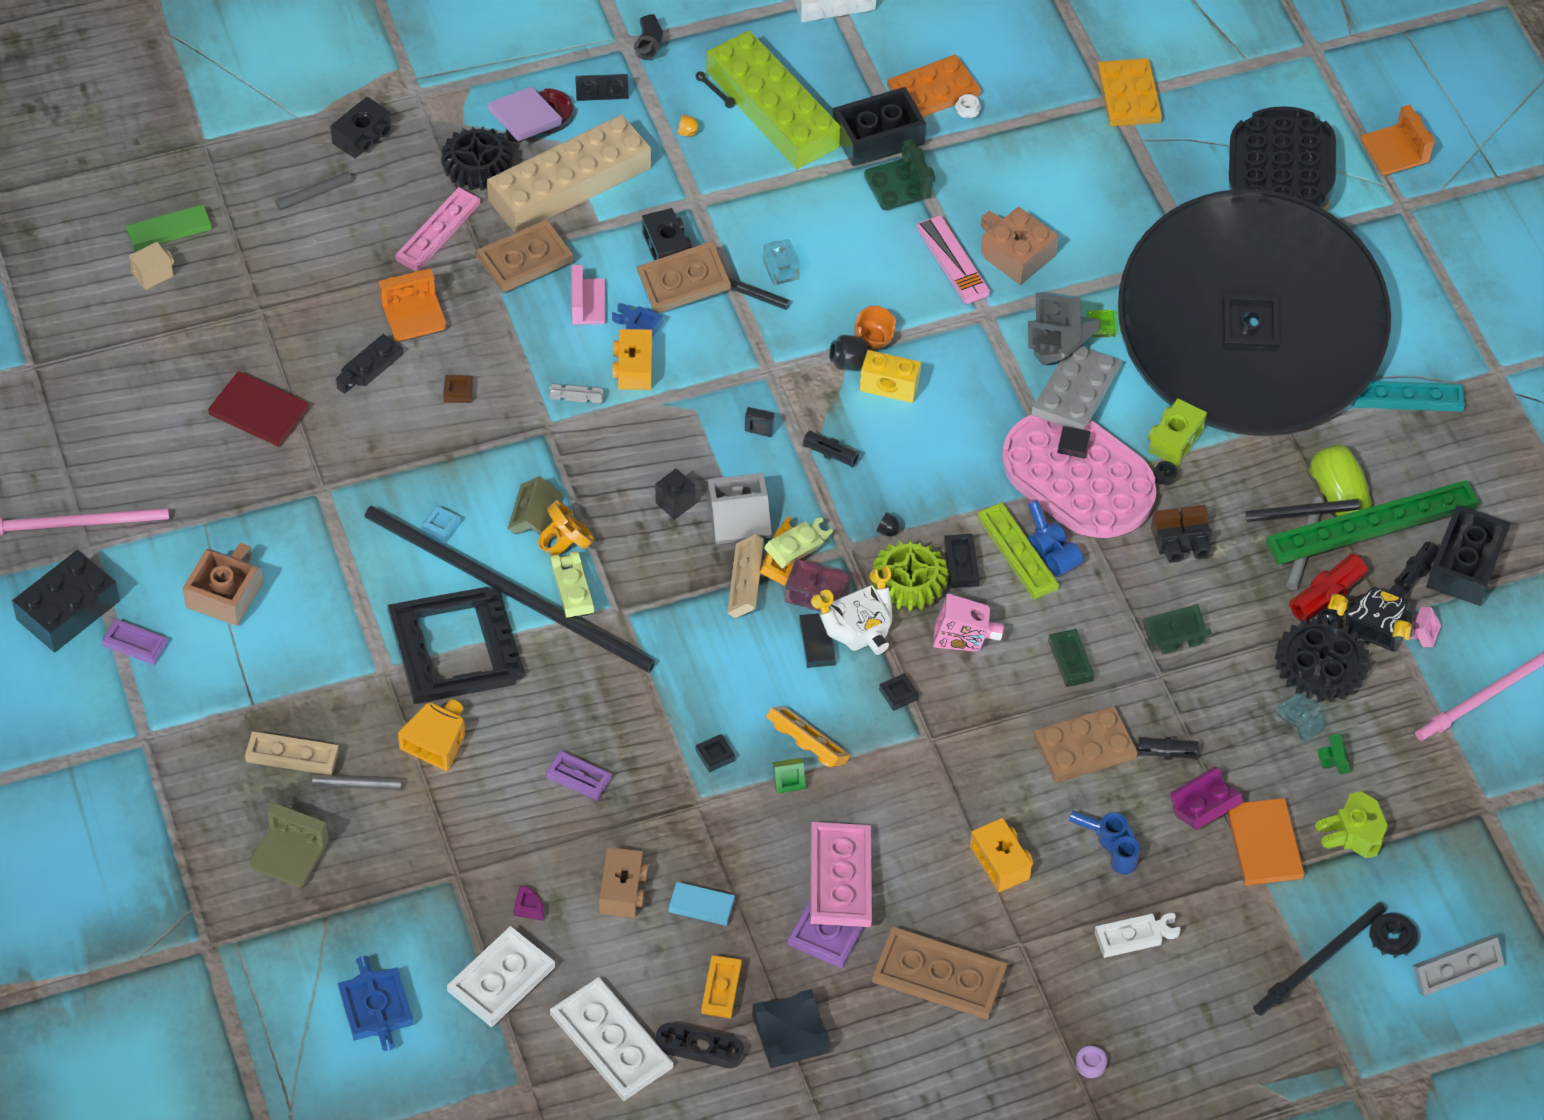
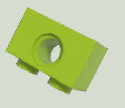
M1177 399L1172 407L1168 406L1164 410L1161 423L1158 426L1154 425L1148 435V440H1150L1149 453L1179 466L1204 430L1207 412Z

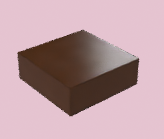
M445 375L444 402L471 403L473 376Z

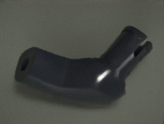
M655 14L640 18L642 34L634 44V52L642 60H649L656 55L663 38V31Z

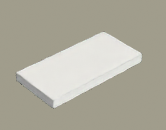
M600 977L550 1009L552 1018L623 1101L673 1068V1062Z

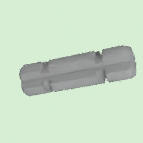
M552 383L549 388V398L551 400L565 398L564 401L587 403V400H591V403L597 404L603 401L604 393L601 387L588 389V386L567 384L565 387H562V384Z

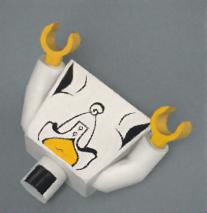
M887 566L881 568L882 579L878 576L877 568L870 572V579L873 583L877 584V588L871 585L833 601V594L829 590H823L820 592V595L812 597L811 603L813 607L822 611L820 612V617L829 637L846 644L854 651L869 645L872 651L879 655L888 649L889 643L885 637L892 623V602L889 587L885 584L891 577V571Z

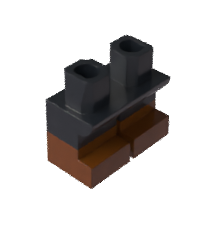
M1206 504L1182 507L1180 513L1178 508L1153 511L1151 530L1159 554H1165L1169 563L1183 560L1184 551H1193L1194 558L1197 559L1209 557L1212 529L1209 528L1207 521L1208 512Z

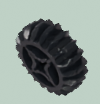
M484 125L481 129H475L472 126L471 130H466L462 127L461 134L453 132L452 138H447L442 149L441 164L446 176L450 177L452 183L458 182L460 188L468 185L470 190L473 187H479L482 190L483 186L487 185V179L512 167L513 152L508 140L504 139L502 133L496 134L494 128L486 131Z

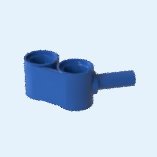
M1038 499L1029 501L1027 504L1036 524L1035 532L1029 535V541L1041 559L1047 564L1049 570L1055 576L1060 577L1083 563V556L1078 546L1073 542L1066 543L1065 533L1058 523H1047Z
M1072 811L1069 822L1096 831V835L1099 836V843L1109 851L1112 857L1111 866L1117 873L1125 875L1135 871L1140 853V845L1127 819L1123 815L1112 812L1098 820ZM1121 854H1127L1129 857L1122 856Z

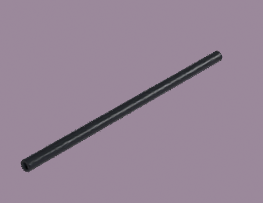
M370 506L365 513L366 519L490 587L500 590L501 593L647 673L653 670L656 663L654 659L575 616L566 618L564 610L378 508Z

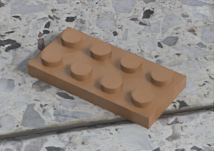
M892 926L874 971L872 982L988 1020L1008 964Z

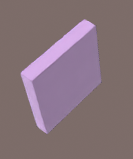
M533 87L491 101L488 106V110L518 141L560 126L562 118Z

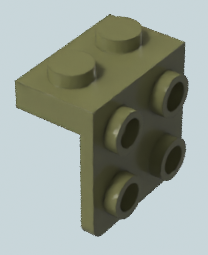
M272 802L267 810L269 829L251 858L250 867L259 873L296 887H302L329 842L327 823L318 816H308L297 812L291 806H281Z

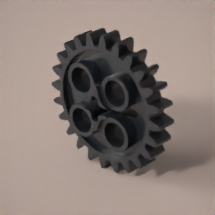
M1312 618L1311 625L1301 620L1299 628L1292 624L1290 632H1283L1282 640L1278 641L1275 659L1277 662L1275 668L1281 670L1279 678H1288L1286 687L1295 685L1296 695L1305 691L1307 700L1312 694L1316 695L1318 702H1321L1323 696H1327L1329 702H1333L1334 695H1337L1341 700L1344 699L1346 692L1353 695L1355 687L1361 688L1363 680H1366L1370 660L1367 659L1369 650H1363L1365 641H1357V632L1348 634V625L1342 629L1338 628V620L1332 625H1328L1327 618L1323 619L1322 624H1318L1317 620Z

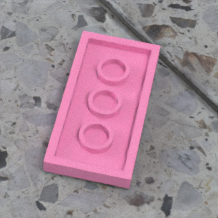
M811 822L810 924L871 927V825Z

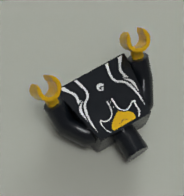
M1393 585L1388 592L1373 587L1366 594H1361L1349 600L1342 595L1333 594L1327 607L1328 609L1337 610V614L1340 616L1346 614L1345 626H1349L1348 634L1357 632L1358 638L1392 652L1396 651L1401 638L1409 640L1416 632L1414 615L1409 611V601L1405 599L1407 593L1399 585Z

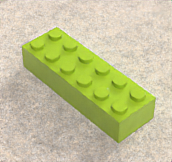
M750 30L707 51L706 73L729 97L735 99V104L797 170L840 147L841 126Z

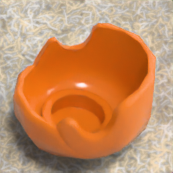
M868 306L858 314L854 326L855 336H862L866 340L867 346L871 347V349H883L892 342L895 335L896 319L888 309L880 306Z

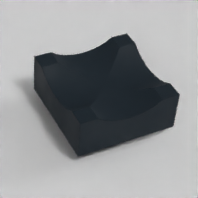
M812 989L801 991L786 999L753 1004L752 1017L770 1068L830 1052V1039L822 1023Z

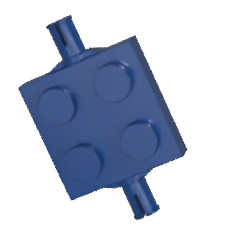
M363 956L365 967L362 958L359 957L356 959V963L358 964L360 974L353 979L338 983L339 993L353 1041L370 1036H379L382 1050L388 1051L387 1042L389 1049L392 1050L395 1044L391 1032L413 1025L412 1014L398 968L372 971L369 957Z

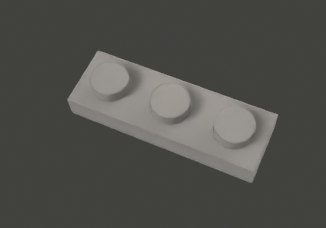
M1490 935L1414 964L1413 969L1419 993L1426 996L1502 967L1505 964L1498 937Z

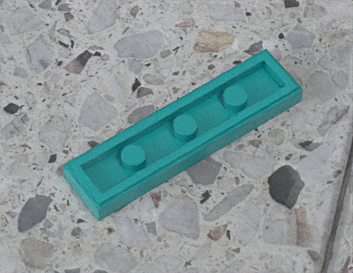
M1371 381L1366 390L1353 402V408L1463 412L1465 407L1463 384Z

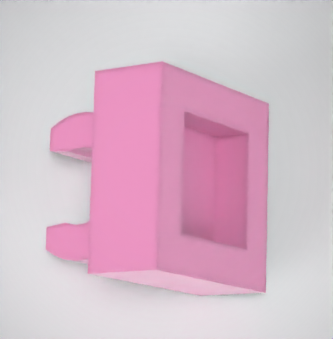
M1421 607L1418 615H1414L1416 632L1409 639L1418 638L1422 647H1433L1441 624L1432 607Z

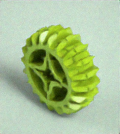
M911 539L908 540L907 544H903L898 540L896 547L888 544L886 551L880 550L878 558H875L873 562V569L877 568L878 576L881 579L883 577L881 568L887 566L890 569L891 577L885 584L889 587L892 604L896 603L898 610L902 606H907L909 611L912 610L913 606H917L922 610L924 603L932 606L934 599L940 600L942 592H945L947 588L949 572L946 560L942 559L940 551L933 552L934 548L932 545L923 547L922 540L918 544H913ZM908 571H910L912 579H909ZM873 583V587L877 588V584Z

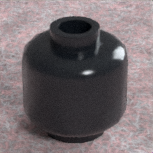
M840 335L830 345L829 358L839 370L861 371L867 351L871 350V347L867 346V342L862 336Z

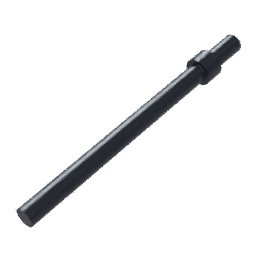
M1377 902L1282 983L1277 982L1268 990V994L1253 1006L1255 1013L1262 1016L1272 1006L1281 1004L1286 1000L1291 990L1361 933L1378 916L1382 915L1386 911L1385 906Z

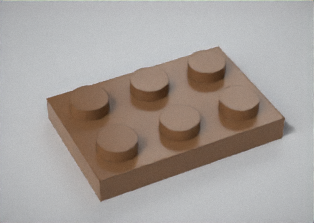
M547 219L476 250L478 260L502 293L573 262L572 252Z
M713 241L637 266L638 275L652 310L656 313H661L731 289L730 281Z
M1115 706L1034 730L1033 738L1055 784L1137 758L1138 752Z

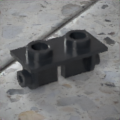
M628 74L580 75L575 78L576 101L629 99Z

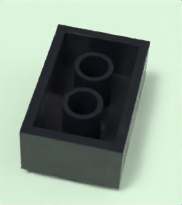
M906 87L833 108L832 118L841 126L840 145L852 166L925 145L926 122Z
M1456 505L1432 565L1426 588L1481 606L1504 547L1511 523Z
M78 549L12 600L16 620L54 653L120 602L116 581Z

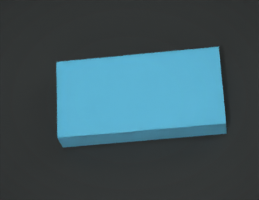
M676 882L669 904V912L727 926L735 902V895Z

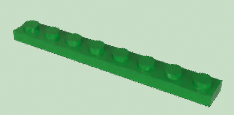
M1465 480L1267 536L1265 543L1276 564L1279 565L1451 516L1456 505L1475 509L1479 504V500L1468 481Z

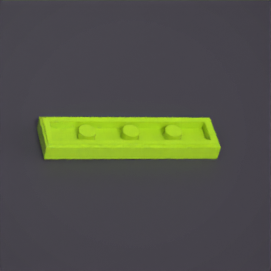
M1003 502L978 512V520L1033 600L1058 590L1059 583Z

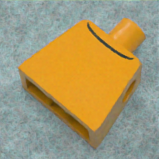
M450 699L444 708L433 703H427L398 732L399 749L448 772L465 736L464 719L460 717L464 710L463 706L453 699Z

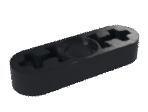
M675 1023L661 1025L656 1033L657 1045L668 1055L724 1068H735L742 1063L744 1058V1045L738 1038ZM669 1034L675 1035V1039L671 1043L666 1042ZM684 1037H687L686 1047H682V1042L684 1043ZM696 1040H704L709 1044V1047L705 1051H696L691 1045ZM714 1044H718V1049L716 1048V1054H713ZM729 1048L734 1049V1053H732L731 1057L726 1056V1052L729 1050Z

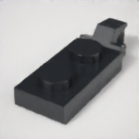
M383 333L341 369V374L336 378L337 389L346 394L355 385L367 386L404 354L403 347Z

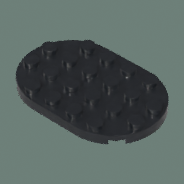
M1279 106L1255 111L1252 113L1251 118L1244 122L1240 120L1233 128L1230 135L1229 150L1230 190H1269L1306 200L1318 207H1322L1331 198L1336 184V136L1333 128L1326 120L1322 122L1315 118V113L1302 108Z

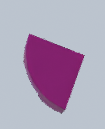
M520 885L513 910L514 916L543 921L544 908L541 900L534 894L532 889Z

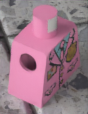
M947 594L935 622L933 647L979 651L985 638L1001 640L1004 624L989 621L990 608L988 605Z

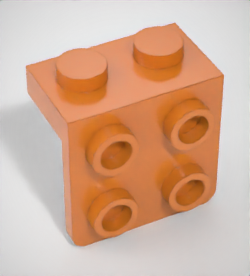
M1410 104L1400 108L1397 125L1361 136L1363 147L1382 175H1388L1428 163L1435 144L1432 133L1427 131L1422 123L1421 116L1414 111Z
M431 268L378 281L380 302L394 340L402 341L446 329V321L435 294L434 275Z

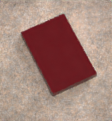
M237 371L210 405L208 413L223 422L280 447L309 410V403Z

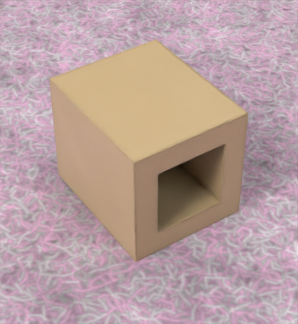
M158 242L129 255L131 272L144 290L173 277V257L167 249L163 250Z

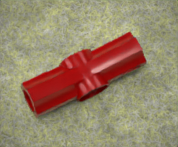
M1351 553L1329 572L1324 570L1319 573L1307 589L1290 600L1289 607L1294 617L1299 621L1304 620L1306 622L1320 612L1321 609L1329 605L1333 594L1345 597L1348 589L1368 573V567L1357 554Z

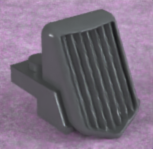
M1038 292L1036 293V320L1028 321V346L1030 349H1034L1035 357L1043 365L1063 360L1099 330L1100 319L1081 317V301L1078 296Z

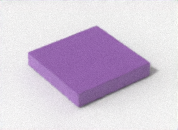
M809 900L788 938L787 946L843 968L864 927L810 924Z

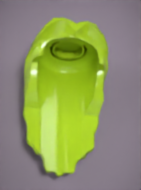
M1342 444L1323 448L1312 457L1309 473L1316 480L1321 493L1326 496L1328 502L1358 498L1360 510L1372 506L1369 486L1364 472L1348 447ZM1359 510L1335 512V514L1341 516Z

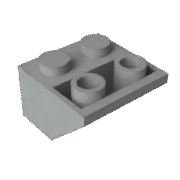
M763 473L707 479V502L716 545L740 542L754 534L759 535L763 539L772 538L768 494Z

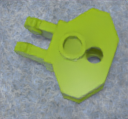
M1362 791L1351 793L1344 809H1339L1337 815L1318 820L1315 824L1318 833L1337 831L1327 834L1321 839L1324 848L1343 846L1344 850L1351 849L1364 858L1378 856L1388 827L1378 801Z

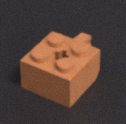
M1019 206L1005 218H1001L991 211L982 216L981 227L986 233L982 237L981 253L985 260L1019 285H1022L1056 256L1059 235Z
M240 543L232 555H226L212 549L205 550L183 586L186 608L238 626L263 584L261 567L249 562L252 557L251 546Z

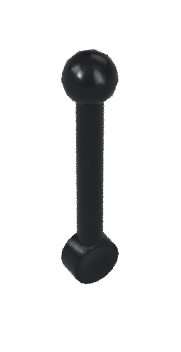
M699 71L696 73V79L705 83L725 101V107L733 108L735 106V99L723 94L706 78L704 72Z

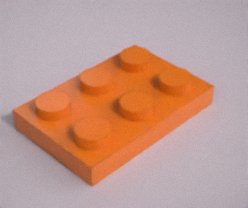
M956 54L887 80V87L890 91L902 87L907 88L923 117L954 106L959 98L965 94L978 97L981 92V88Z

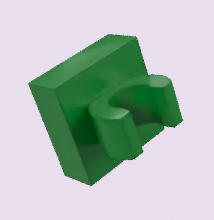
M1341 734L1329 736L1331 747H1323L1317 750L1323 769L1332 768L1336 765L1340 775L1352 772L1347 749Z
M802 758L772 762L774 785L777 794L806 789Z

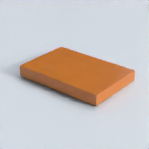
M1285 798L1245 802L1227 812L1244 886L1303 879L1304 871Z

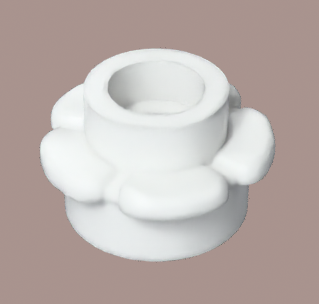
M965 94L959 98L955 104V109L958 110L959 116L973 118L979 114L981 105L976 96Z

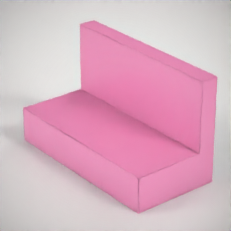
M572 265V325L605 324V279H583V265Z

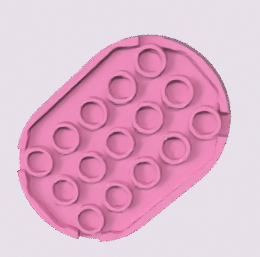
M1029 415L1016 423L1009 431L1002 453L1003 468L1008 480L1028 499H1038L1041 509L1070 530L1081 535L1096 538L1117 537L1137 529L1150 516L1155 505L1157 493L1155 477L1151 468L1142 457L1092 420H1090L1085 429L1091 431L1085 459L1057 453L1063 429L1061 425Z

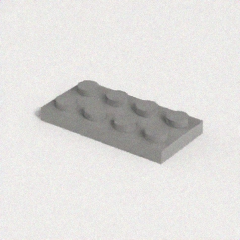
M1079 346L1059 362L1033 405L1031 415L1061 426L1085 430L1120 371L1122 360L1084 346Z

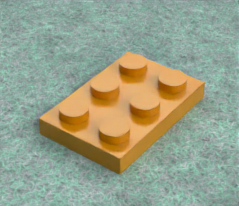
M1149 58L1098 62L1097 72L1110 127L1161 123L1162 114Z

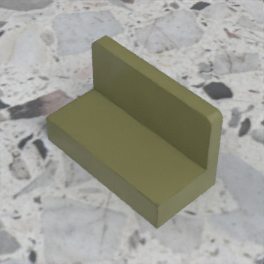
M541 476L522 483L507 529L516 535L531 528L541 535L553 522L547 508L556 500L561 502L563 494Z

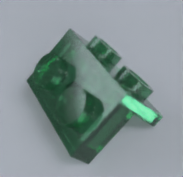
M1199 604L1150 616L1142 620L1152 653L1160 650L1162 655L1173 653L1179 650V645L1187 643L1189 648L1205 644V638L1212 635L1211 629L1206 630Z

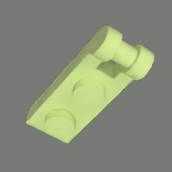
M570 552L569 556L559 557V555L550 556L552 572L566 618L594 613V605L581 565L579 552ZM572 567L570 569L562 570V568Z

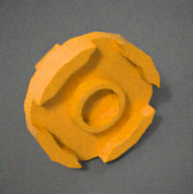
M556 500L547 508L553 522L541 533L538 539L540 549L553 556L561 554L573 542L583 549H587L594 540L591 531L582 520L578 522L572 515L574 512L569 507ZM557 536L554 546L548 548L550 539Z

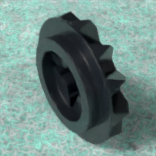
M1386 913L1378 916L1372 922L1369 938L1372 941L1373 948L1379 949L1382 956L1389 954L1393 955L1395 959L1399 955L1404 954L1407 956L1415 948L1418 933L1415 925L1407 917L1396 913ZM1388 932L1393 935L1400 934L1397 942L1393 938L1386 939Z

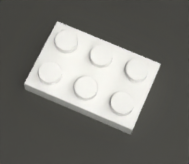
M510 926L447 985V991L490 1027H493L555 968V961Z

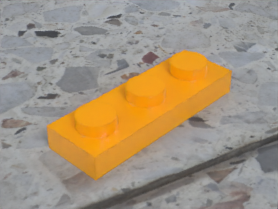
M786 706L771 707L766 718L774 723L773 727L776 730L792 736L796 739L795 743L802 749L811 750L818 756V761L828 767L846 765L851 756L848 752Z

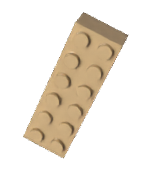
M621 114L487 179L488 201L514 233L651 169V147Z

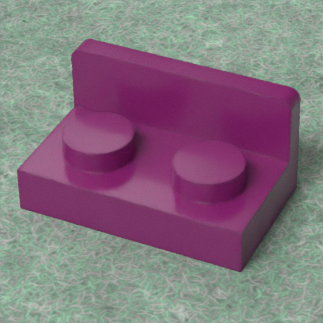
M1216 766L1170 793L1175 817L1196 830L1243 803L1241 792L1223 782L1221 770Z

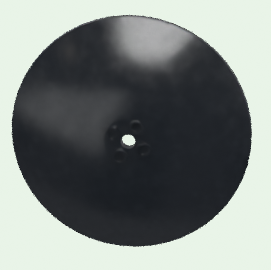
M1233 189L1218 191L1197 197L1170 210L1158 219L1135 245L1124 268L1118 294V320L1122 339L1130 359L1144 381L1171 407L1177 399H1180L1207 412L1204 425L1243 435L1268 436L1293 433L1323 423L1342 412L1366 390L1374 379L1383 361L1391 331L1390 298L1386 283L1378 264L1361 239L1348 226L1324 209L1306 200L1269 190ZM1246 317H1254L1258 321V325L1248 326L1244 319Z

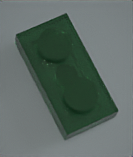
M1077 629L1049 634L1048 642L1065 686L1070 687L1094 681V672Z

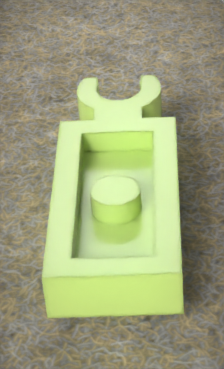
M823 518L815 519L811 526L805 521L770 540L764 548L783 569L819 549L823 542L832 534L833 530L823 531L820 529L819 526L824 521Z

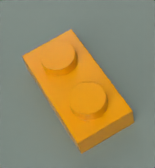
M711 956L701 1014L732 1019L742 960Z

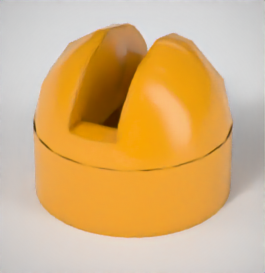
M683 114L679 124L678 135L691 137L698 131V122L694 117Z

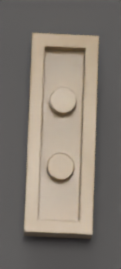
M757 534L736 543L727 610V613L734 618L756 609L764 539Z
M252 731L245 753V760L248 763L333 775L339 754V746Z

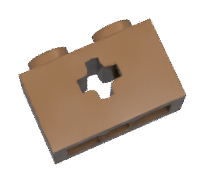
M607 847L599 896V914L635 918L637 907H643L644 889H640L641 881L647 880L648 863H643V851Z

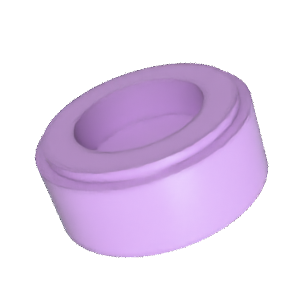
M1083 1047L1076 1056V1069L1084 1077H1099L1106 1069L1107 1056L1099 1047Z

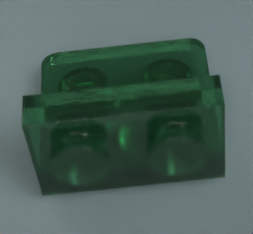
M910 139L903 141L902 159L866 169L864 171V178L882 210H890L931 198L935 173L932 167L927 166L922 149L917 148L914 140Z

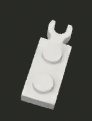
M1152 913L1095 926L1094 933L1103 958L1159 946L1162 943V937L1175 939L1179 937L1181 929L1180 927L1169 928L1167 924L1175 922V913H1167L1162 916L1161 920L1155 921Z

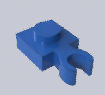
M618 303V312L623 314L612 312L613 322L626 324V329L652 330V338L663 323V315L638 306L633 311L627 305Z

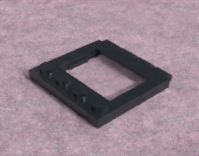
M482 587L387 605V612L413 704L516 685V680L526 676L500 590L490 591L489 587ZM475 607L493 670L455 675L453 678L437 681L419 618Z

